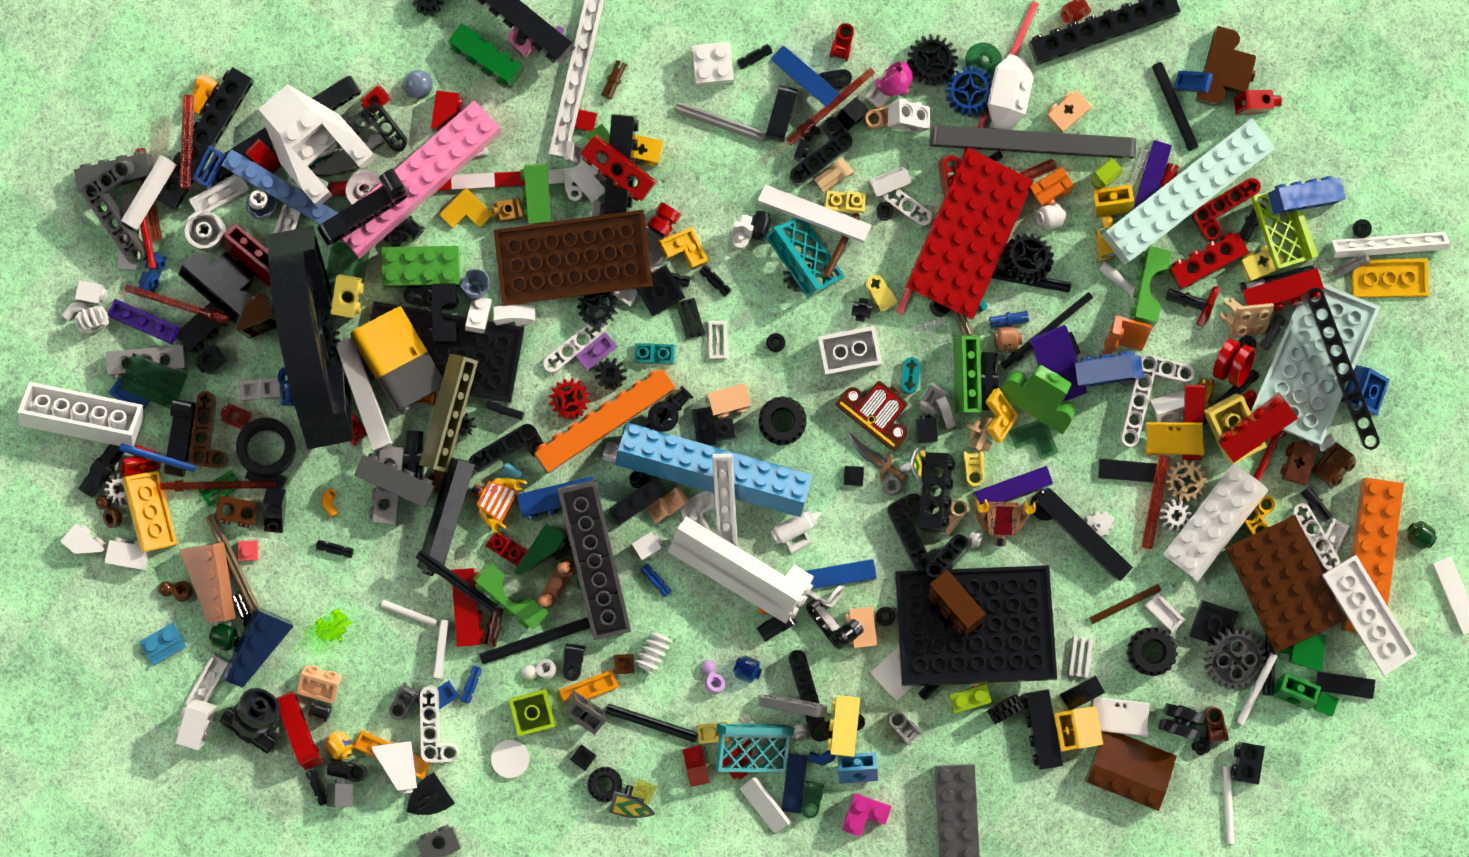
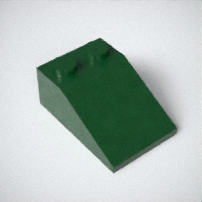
M545 524L514 573L522 576L553 558L559 551L564 552L569 544L566 541L568 537Z

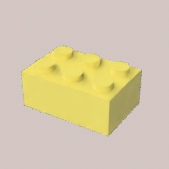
M1234 394L1204 410V416L1226 462L1233 464V461L1218 440L1223 433L1233 429L1240 421L1251 414L1244 397L1239 394ZM1265 442L1235 463L1267 447Z
M837 695L836 699H832L831 712H834V719H830L829 731H832V738H828L827 750L830 751V755L854 757L860 698Z

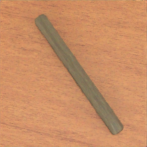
M210 514L206 517L208 525L217 543L224 542L227 565L252 615L255 606L259 607L257 600L220 523H218L219 520L214 518L215 514Z

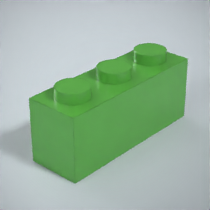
M548 163L525 164L524 169H521V181H525L522 195L523 200H527V207L524 208V217L528 219V223L552 222Z

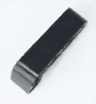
M829 117L824 122L823 131L830 141L791 170L790 181L793 185H803L851 148L852 137L837 118ZM829 123H835L837 125V129L835 131H829L827 129V125ZM840 138H846L849 141V144L847 146H841L838 140ZM830 149L834 155L831 158H827L823 154L824 150ZM810 161H816L819 164V167L817 169H811L809 168L808 163ZM803 166H804V167H805V170H806L807 172H805L804 174H802V177H801L802 180H800V179H798V178L795 180V179H794L795 173H796V172H797V174L802 173V172L804 171V168H803Z
M179 399L172 400L170 415L173 416L167 457L188 462L189 454L187 451L192 439L190 433L194 423L195 402ZM166 464L164 466V474L184 477L186 474L184 469Z
M524 424L474 453L470 457L469 462L474 464L476 462L475 458H484L483 453L486 452V456L491 461L488 462L485 459L481 462V467L478 465L474 467V470L482 471L523 446H526L529 453L535 457L533 447L544 442L533 425ZM526 428L533 429V435L530 438L523 436V431ZM511 437L517 441L516 446L513 448H509L506 444L507 440ZM494 447L500 449V454L496 458L490 456V450Z
M912 493L891 503L887 508V513L914 568L919 571H925L931 559L908 515L920 508L921 496ZM910 497L917 498V507L909 506L908 500ZM897 505L901 508L899 516H894L891 513L892 506ZM901 523H907L910 526L908 533L900 531ZM910 540L918 542L917 550L912 551L909 549L908 543ZM920 550L923 551L919 555L921 559L927 560L924 568L917 565L919 559L917 556L913 558L912 554L918 553Z

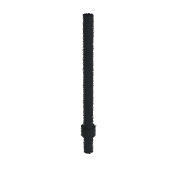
M1086 293L1035 336L1057 328L1093 298L1091 293ZM1030 340L1017 349L1016 352H1011L1012 355L1005 359L1001 366L1007 369L1016 360H1021L1024 354L1032 348Z

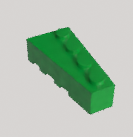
M461 23L448 40L449 45H451L450 49L457 55L460 53L465 55V60L471 65H479L482 68L480 71L486 76L490 77L493 75L497 78L496 82L503 88L506 86L512 88L524 71L522 63L517 60L513 62L514 60L509 54L504 51L498 52V48L487 40L484 42L479 34Z

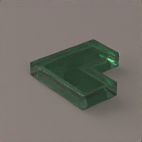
M1039 420L1008 431L1015 449L1033 442L1040 460L1058 453L1048 425Z

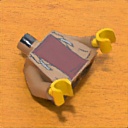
M985 499L983 504H979V501H976V519L983 530L989 535L995 536V546H1006V537L1016 536L1030 515L1036 511L1035 502H1033V505L1028 506V501H1024L1023 508L1019 502H987V499Z

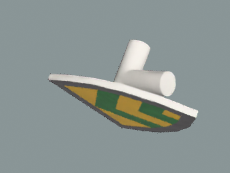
M918 447L914 451L911 463L900 465L901 472L913 471L916 479L921 484H923L925 447Z

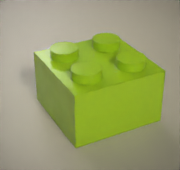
M548 689L508 699L518 737L557 726Z

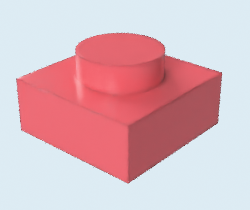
M238 541V561L259 560L258 541Z

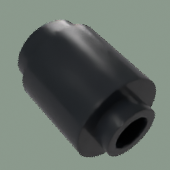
M756 211L755 215H753L751 225L754 226L752 232L753 239L763 240L766 238L765 236L769 232L771 224L770 213Z

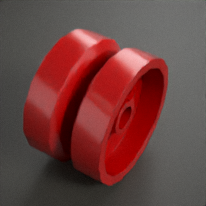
M1232 338L1227 339L1216 358L1213 376L1222 381L1228 378L1230 384L1240 387L1245 382L1252 368L1256 349L1248 345L1241 347L1239 341Z

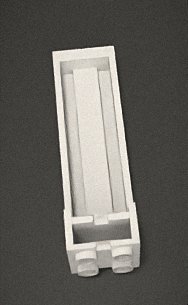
M688 517L677 528L674 540L668 550V553L785 624L790 617L792 619L795 618L799 611L798 607H802L808 598L805 595H808L813 588L811 582L814 576L794 565L788 574L784 576Z

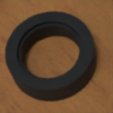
M259 418L246 424L240 431L236 441V452L241 464L248 472L258 477L269 478L280 475L290 467L295 457L296 444L285 424L273 418ZM264 430L278 433L283 438L285 444L281 458L270 465H260L253 462L247 452L250 439L256 433Z

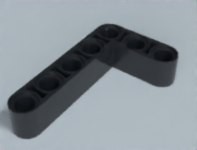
M394 169L387 170L380 175L379 180L382 187L317 227L318 232L327 245L334 244L408 197L405 186Z
M801 650L792 651L789 654V663L800 700H804V691L811 690L814 693V697L809 702L820 703L805 653ZM795 653H800L803 656V660L799 664H795L792 661V655ZM805 671L808 674L806 682L798 681L797 676L799 672ZM859 714L862 723L857 727V731L865 726V718L861 714ZM805 715L810 734L815 741L821 742L832 738V731H829L830 720L825 721L824 717H818L813 720L808 715ZM817 727H821L825 731L824 736L821 738L814 736V730Z

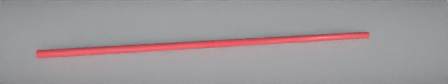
M1031 2L1009 54L1017 55L1039 3ZM987 106L985 107L987 112L982 114L977 128H985L990 117ZM906 288L896 310L897 313L903 315L913 291Z

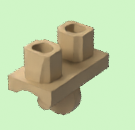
M983 416L981 421L976 419L974 425H967L966 428L971 430L968 437L972 439L969 447L976 450L990 451L992 442L986 438L989 434L987 428L993 420L992 417Z

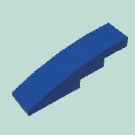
M784 45L772 57L771 60L826 108L840 94Z

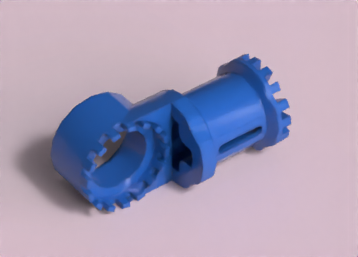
M283 367L278 372V381L283 390L281 405L287 406L288 404L289 406L291 404V406H294L288 378L286 380L285 377L287 376L286 370Z

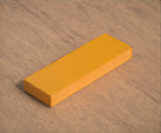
M609 670L558 691L564 703L573 691L586 699H590L619 688L613 670Z

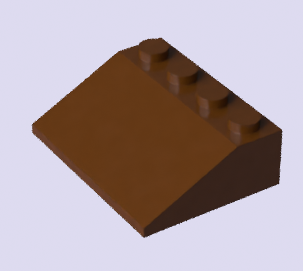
M1103 732V745L1097 746L1084 781L1159 811L1177 756L1123 734Z

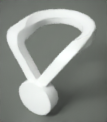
M838 586L828 600L821 598L812 591L808 595L821 601L827 607L832 608L843 595L845 589L842 586Z

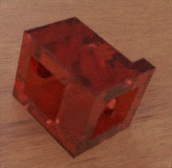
M1072 0L1062 6L1060 16L1065 23H1069L1072 20L1076 22L1084 18V13L1087 17L1092 11L1085 0Z
M230 403L223 407L220 414L222 416L221 421L241 430L248 424L252 415L251 412ZM234 413L239 414V418L237 420H234L232 418Z

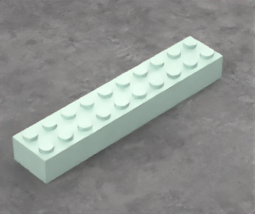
M1251 118L1106 230L1101 236L1124 265L1274 150V145L1253 118Z

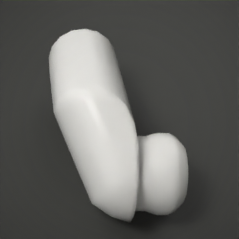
M84 301L73 302L63 312L62 316L69 321L76 313L82 312L90 306Z

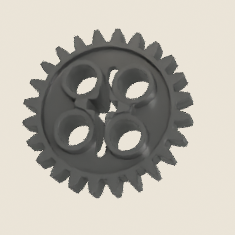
M1233 627L1232 633L1230 630L1225 629V635L1218 632V639L1212 637L1214 644H1207L1211 649L1204 651L1209 655V657L1203 658L1205 662L1209 663L1204 666L1207 670H1210L1207 675L1213 677L1212 681L1218 682L1220 687L1225 685V688L1228 690L1231 686L1234 690H1237L1238 685L1245 689V683L1251 686V679L1253 678L1257 681L1256 674H1260V667H1264L1261 661L1267 659L1264 655H1261L1266 651L1264 648H1260L1263 643L1257 641L1258 637L1256 635L1252 636V632L1249 630L1245 632L1243 628L1238 632V629ZM1238 641L1237 648L1232 649L1233 643ZM1226 647L1247 669L1243 670L1223 648ZM1251 654L1250 661L1245 662L1246 656ZM1225 655V660L1219 663V658ZM1238 668V674L1232 676V671Z

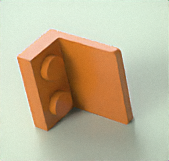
M1116 315L1106 336L1103 355L1112 354V351L1117 350L1118 345L1142 351L1152 330V325Z

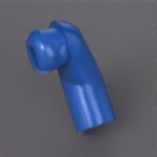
M828 750L821 755L810 751L807 761L824 766L833 762L836 756L830 755Z

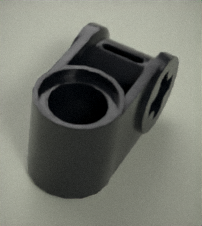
M565 644L563 675L569 681H575L581 675L585 645ZM571 667H574V670L577 671L573 678L567 673V670H570Z

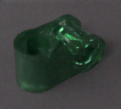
M805 780L801 813L806 818H813L819 812L824 783ZM809 804H812V808L815 809V812H812L811 815H808V811L805 810V807H808Z

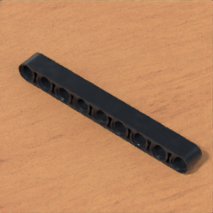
M350 75L325 89L312 99L335 111L337 106H343L352 100L353 96L360 95L361 90ZM265 127L233 147L232 150L253 162L246 154V151L258 139L270 149H272L273 144ZM221 166L215 179L217 182H221L224 180V177H230L234 173Z
M1311 288L1306 293V301L1360 443L1365 449L1374 450L1379 446L1380 439L1326 297L1320 288ZM1312 291L1319 292V301L1313 302L1310 299ZM1319 309H1324L1327 312V317L1324 320L1318 319L1316 315ZM1326 327H1331L1334 330V335L1331 338L1324 336L1323 331ZM1333 345H1338L1341 349L1338 356H1333L1330 352ZM1340 363H1344L1348 367L1345 374H1340L1337 371ZM1348 381L1354 383L1355 388L1352 392H1347L1344 389V385ZM1355 399L1361 402L1359 410H1353L1351 407V403ZM1365 417L1368 420V426L1362 429L1359 427L1358 421L1360 418ZM1371 435L1375 438V444L1368 447L1365 444V439Z

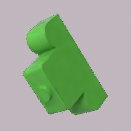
M1038 365L1029 379L1021 371H1012L1000 388L1010 403L1062 435L1076 413V407L1072 402L1063 401L1071 387V383L1043 365Z

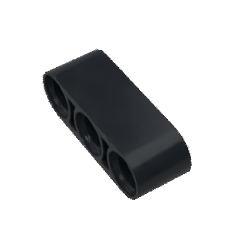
M779 85L765 138L784 142L798 92L797 89Z
M957 534L953 536L929 562L925 574L928 583H932L946 570L950 572L966 554L968 540L964 535ZM961 544L963 545V547L957 548L954 545ZM948 557L951 561L945 562L942 558ZM934 570L937 571L939 574L932 575L930 572Z

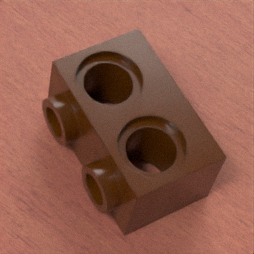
M219 495L214 518L219 519L218 523L230 525V521L238 522L239 527L249 528V525H255L259 502ZM224 505H229L232 509L231 514L228 516L222 514L221 510ZM244 508L249 509L251 512L250 517L246 520L241 517V511Z

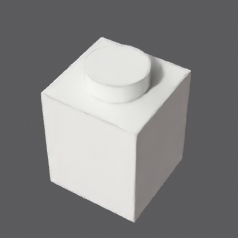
M79 280L75 299L101 305L102 301L106 300L107 290H104L105 286Z
M650 532L632 543L641 560H644L661 550L660 545L663 542L658 534L653 535Z

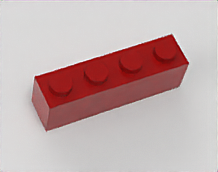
M1318 268L1245 289L1243 290V295L1247 306L1273 303V311H1279L1284 309V306L1290 304L1296 306L1306 300L1307 291L1311 288L1317 287L1324 292V286ZM1312 291L1310 293L1311 300L1320 298L1319 292Z
M475 568L451 570L477 589L475 586L477 582L473 579L478 573ZM452 585L457 647L482 645L481 641H485L484 629L480 630V622H483V612L479 610L477 602Z

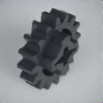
M614 292L585 295L584 298H578L581 304L577 305V308L582 310L578 314L580 317H583L582 320L585 323L588 322L592 327L596 324L599 328L601 323L607 326V320L614 321L612 315H618V312L615 310V308L619 307V304L615 302L618 298L613 295ZM606 298L609 299V303H610L609 306H608L607 303H606V302H607V299H606ZM587 307H589V309H590V311H589V314H590V315H588V313H587Z

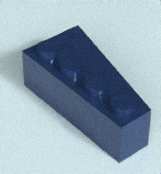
M255 606L223 673L225 681L243 688L293 628L292 622Z

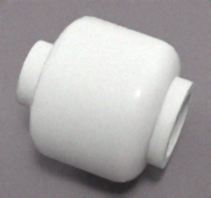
M1059 204L1042 206L1036 215L1038 225L1045 230L1062 227L1064 220H1066L1065 210Z

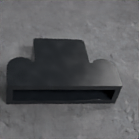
M225 252L212 264H209L207 256L200 253L192 255L182 264L178 275L233 323L237 324L246 303L251 301L252 297L245 291L250 287L254 275L244 264L237 261L228 252Z

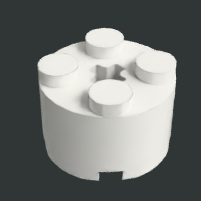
M197 211L189 216L184 230L188 242L201 251L208 252L218 249L222 236L226 232L224 222L216 214L209 211ZM205 227L209 229L206 235L203 230Z

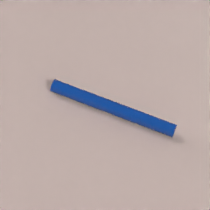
M122 443L119 451L190 472H195L196 469L194 464Z

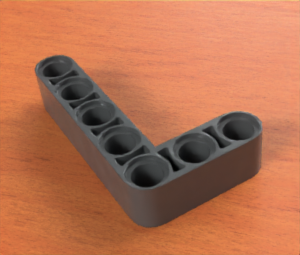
M123 160L115 163L86 183L82 188V195L125 258L131 264H138L147 259L144 244L134 229L121 221L124 215L108 193L132 176L135 171L131 161ZM121 165H124L126 167V174H123L121 172ZM106 175L111 178L110 185L105 181ZM91 186L96 189V195L90 192ZM102 202L107 205V211L101 208ZM113 218L118 221V227L112 224ZM124 234L129 237V243L123 240ZM135 250L140 252V259L135 257Z

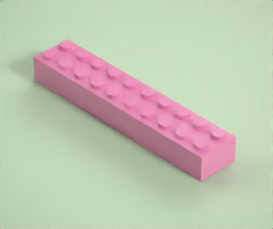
M474 100L395 170L405 186L408 197L342 238V242L358 259L363 257L475 158L478 153L501 135L500 127ZM380 183L379 185H377V186H376L371 192H369L367 195H369L370 193L374 192V191L377 190L378 188L382 187L381 183Z

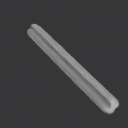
M678 102L676 105V113L760 142L765 140L766 132L681 102Z

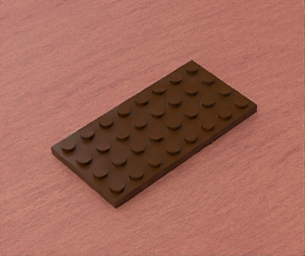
M644 210L494 230L502 306L653 287Z

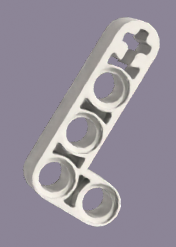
M427 685L420 692L421 757L426 762H452L457 758L459 748L452 742H440L439 692L434 685ZM430 690L434 694L431 697V704L424 705L428 703V696L425 694ZM425 710H433L435 713V717L431 719L427 718L425 716ZM426 729H433L435 736L433 738L427 737L425 735ZM432 748L436 754L434 757H429L426 755L425 750ZM446 748L454 749L455 755L452 757L445 754Z

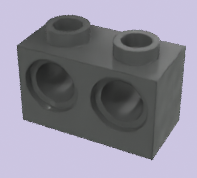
M575 691L562 704L565 716L594 735L606 722L604 710Z

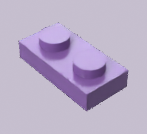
M604 332L579 352L576 357L586 370L589 371L614 351L617 345Z

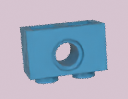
M876 752L856 753L854 757L837 756L839 784L878 781Z

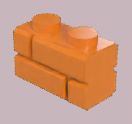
M1060 167L1029 187L1031 188L1030 193L1041 208L1045 205L1054 204L1056 202L1054 199L1060 195L1064 198L1072 193L1070 189L1073 188L1074 184L1063 167Z

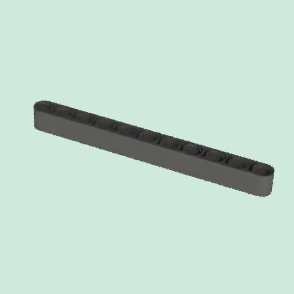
M940 125L930 126L929 146L1108 158H1123V156L1130 157V159L1136 158V138Z

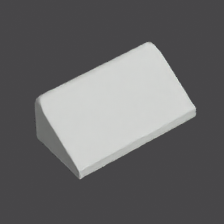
M902 166L870 179L869 183L875 195L881 196L910 184L911 178L908 170Z

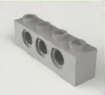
M183 345L106 352L107 375L113 376V379H124L125 375L132 374L133 377H144V373L160 376L163 375L164 371H171V374L183 373L182 370H187L186 348ZM165 356L170 357V363L167 366L162 364V359ZM145 358H150L151 365L145 368L143 361ZM131 359L132 366L129 369H125L124 362Z
M386 446L377 450L376 456L380 457V462L385 464L387 461H392L398 465L396 469L403 472V453L405 448ZM376 486L372 490V499L375 500L374 507L370 509L372 522L397 525L400 496ZM384 499H388L390 502V506L386 510L380 507V503Z

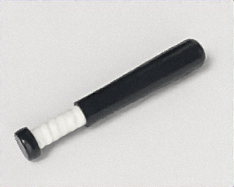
M1309 265L1264 277L1262 280L1250 283L1241 282V292L1243 294L1245 289L1315 268Z

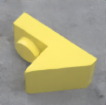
M729 721L696 725L698 744L719 742V732L716 731L717 723H729ZM725 737V741H732L731 737Z

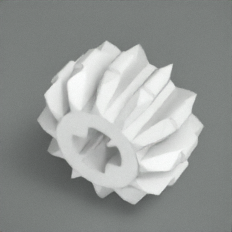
M89 307L75 316V323L81 333L89 334L105 328L109 323V317L103 307Z
M118 473L117 478L111 475L110 478L113 482H105L106 485L110 486L104 489V492H110L106 498H113V504H117L119 501L120 505H124L125 500L128 502L125 490L124 492L117 490L118 486L124 485L122 480L124 477L122 473Z
M1171 500V506L1166 502L1164 506L1167 510L1160 509V512L1165 514V516H1160L1159 520H1166L1162 524L1163 527L1170 524L1168 531H1172L1175 526V531L1180 532V526L1184 528L1186 525L1184 522L1187 523L1190 520L1186 516L1192 515V512L1185 511L1189 506L1185 505L1182 507V500L1178 501L1177 505L1175 500ZM1174 510L1180 514L1177 521H1174L1175 518L1172 519L1171 514H1174Z

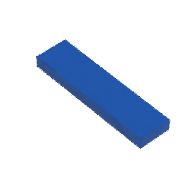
M873 559L805 571L814 576L811 582L813 585L812 589L877 578Z

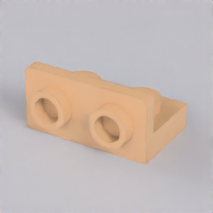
M306 665L300 675L297 694L334 704L342 676L333 671L327 672L320 670L316 666Z

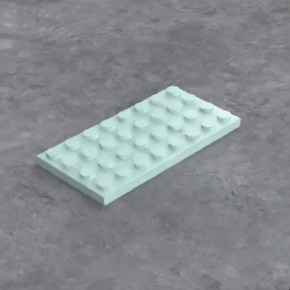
M1323 284L1324 295L1354 371L1380 306ZM1304 300L1303 303L1295 308L1251 413L1279 392L1298 417L1297 420L1282 430L1321 446L1343 395L1307 301ZM1319 309L1316 315L1318 319L1324 320L1327 317V312L1324 309ZM1326 327L1323 331L1324 336L1331 338L1334 335V330L1331 327ZM1333 345L1330 352L1333 356H1338L1341 349L1338 345ZM1340 363L1337 367V371L1340 374H1345L1348 370L1347 365L1344 363ZM1348 382L1345 383L1344 389H1346Z

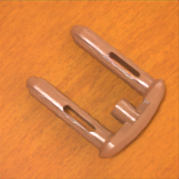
M564 558L559 562L537 600L539 607L550 608L556 604L576 569L573 559Z

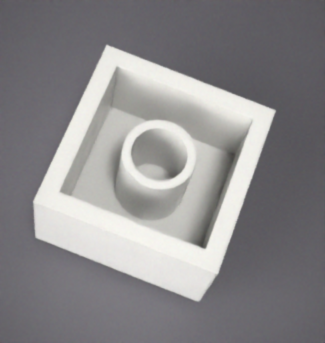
M730 42L692 46L696 87L734 83Z
M197 699L188 703L180 715V718L183 719L181 726H178L175 732V737H177L176 744L199 750L207 742L217 706Z

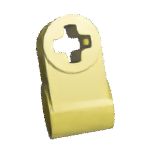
M873 275L866 281L865 287L872 297L874 304L878 305L879 308L877 309L880 313L898 303L882 277ZM872 280L874 282H879V285L877 286L878 289L876 287H871Z
M983 450L975 453L963 451L966 483L970 487H978L984 480ZM975 473L979 476L980 480L978 483L970 481L969 477L971 474Z

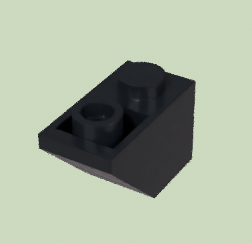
M266 488L263 499V524L265 532L283 533L286 489Z

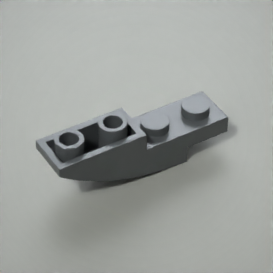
M374 134L367 138V143H365L373 152L385 144V141L380 134L377 136ZM343 149L333 152L330 155L331 158L327 161L317 163L312 172L318 177L336 176L354 171L359 166Z

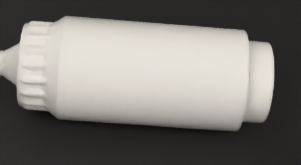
M811 510L802 512L801 517L794 516L775 526L770 532L777 545L786 543L791 553H794L812 543L807 531L817 525L816 520L821 516V513H812ZM804 533L806 538L790 545V540Z

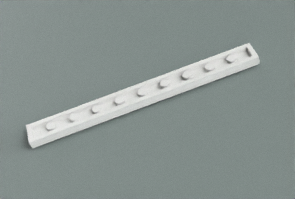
M584 0L574 43L575 49L572 52L549 155L564 158L568 141H572L605 0Z

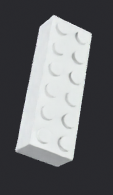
M29 382L18 410L19 426L120 446L122 443L134 447L144 419L143 405L32 382Z
M1233 463L1170 544L1163 556L1198 582L1265 496L1268 489L1260 481Z

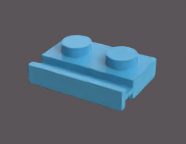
M174 623L139 641L152 666L187 647Z

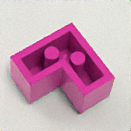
M854 792L842 830L861 837L867 819L886 825L892 806Z

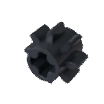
M859 298V302H853L851 315L856 316L855 321L864 322L865 318L870 319L873 305L868 304L869 299Z
M465 413V417L462 420L465 422L469 421V423L467 424V429L460 428L462 437H464L465 432L472 435L470 430L477 428V426L472 425L475 418L468 419V413Z

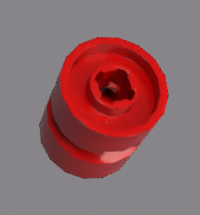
M660 202L655 210L656 216H651L646 225L667 238L673 229L671 225L677 223L681 214L669 205Z

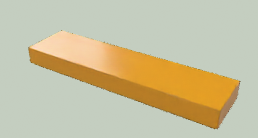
M361 730L354 748L376 758L372 751V746L392 743ZM413 753L415 776L424 779L431 762H426L421 756Z

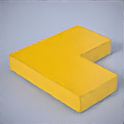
M466 187L439 215L452 228L465 215L480 228L492 216V212Z
M693 227L658 241L665 259L683 253L690 269L709 261Z
M997 388L992 391L986 400V404L995 415L987 431L996 443H1001L1019 415L1001 390Z

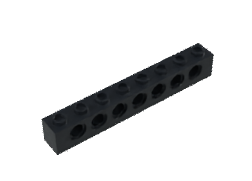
M1138 0L1139 2L1133 5L1129 2L1120 6L1121 9L1116 11L1114 9L1104 11L1102 16L1096 17V15L1085 18V22L1078 23L1076 21L1068 24V28L1062 30L1060 28L1053 29L1046 36L1042 34L1036 35L1031 38L1032 41L1028 45L1035 64L1039 65L1177 16L1181 12L1177 0ZM1157 3L1161 6L1162 10L1155 11L1152 5ZM1135 10H1141L1144 13V17H1137ZM1123 16L1126 19V23L1120 24L1117 21V17ZM1099 23H1106L1108 30L1100 29ZM1088 29L1091 35L1085 37L1082 35L1081 30ZM1070 35L1073 42L1066 43L1063 36ZM1051 41L1055 44V48L1048 49L1045 43Z
M233 67L230 71L227 70L222 78L224 81L220 87L217 86L214 90V98L211 103L208 102L205 105L203 116L195 122L193 126L194 131L191 136L188 135L185 138L182 151H178L173 161L176 167L156 198L157 201L174 211H177L194 183L192 177L208 146H216L254 83L251 77ZM235 85L236 91L233 94H229L228 88ZM220 102L227 103L224 110H218ZM211 118H216L217 123L212 127L208 126V121ZM202 134H206V141L203 143H199V136ZM193 150L197 151V156L194 159H189V153ZM187 167V173L180 176L179 169ZM172 183H177V189L174 192H169V186Z

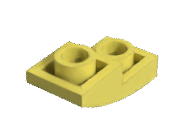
M826 191L824 207L839 213H864L866 194L847 191L846 193Z

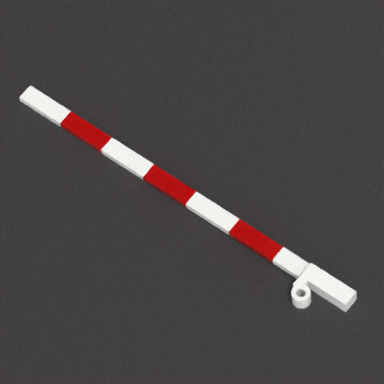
M573 168L548 170L549 185L565 184V193H567L569 200L572 202H579L583 198L582 190L578 186H573L575 182L568 175ZM521 171L454 175L437 191L464 190L466 187L468 189L525 186V181H521ZM599 172L595 175L600 182H606V177L602 176ZM348 181L330 182L327 189L332 194L331 197L346 196L345 189ZM572 192L579 193L577 197L572 196Z

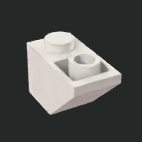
M75 524L60 541L74 554L103 553L107 551V548L104 547L106 543L98 536L93 539V536L90 534L91 529L85 524Z

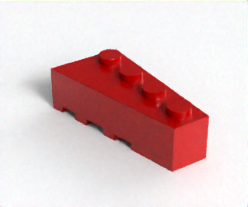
M1278 392L1248 417L1240 421L1233 429L1223 433L1218 442L1233 463H1235L1293 423L1298 417Z

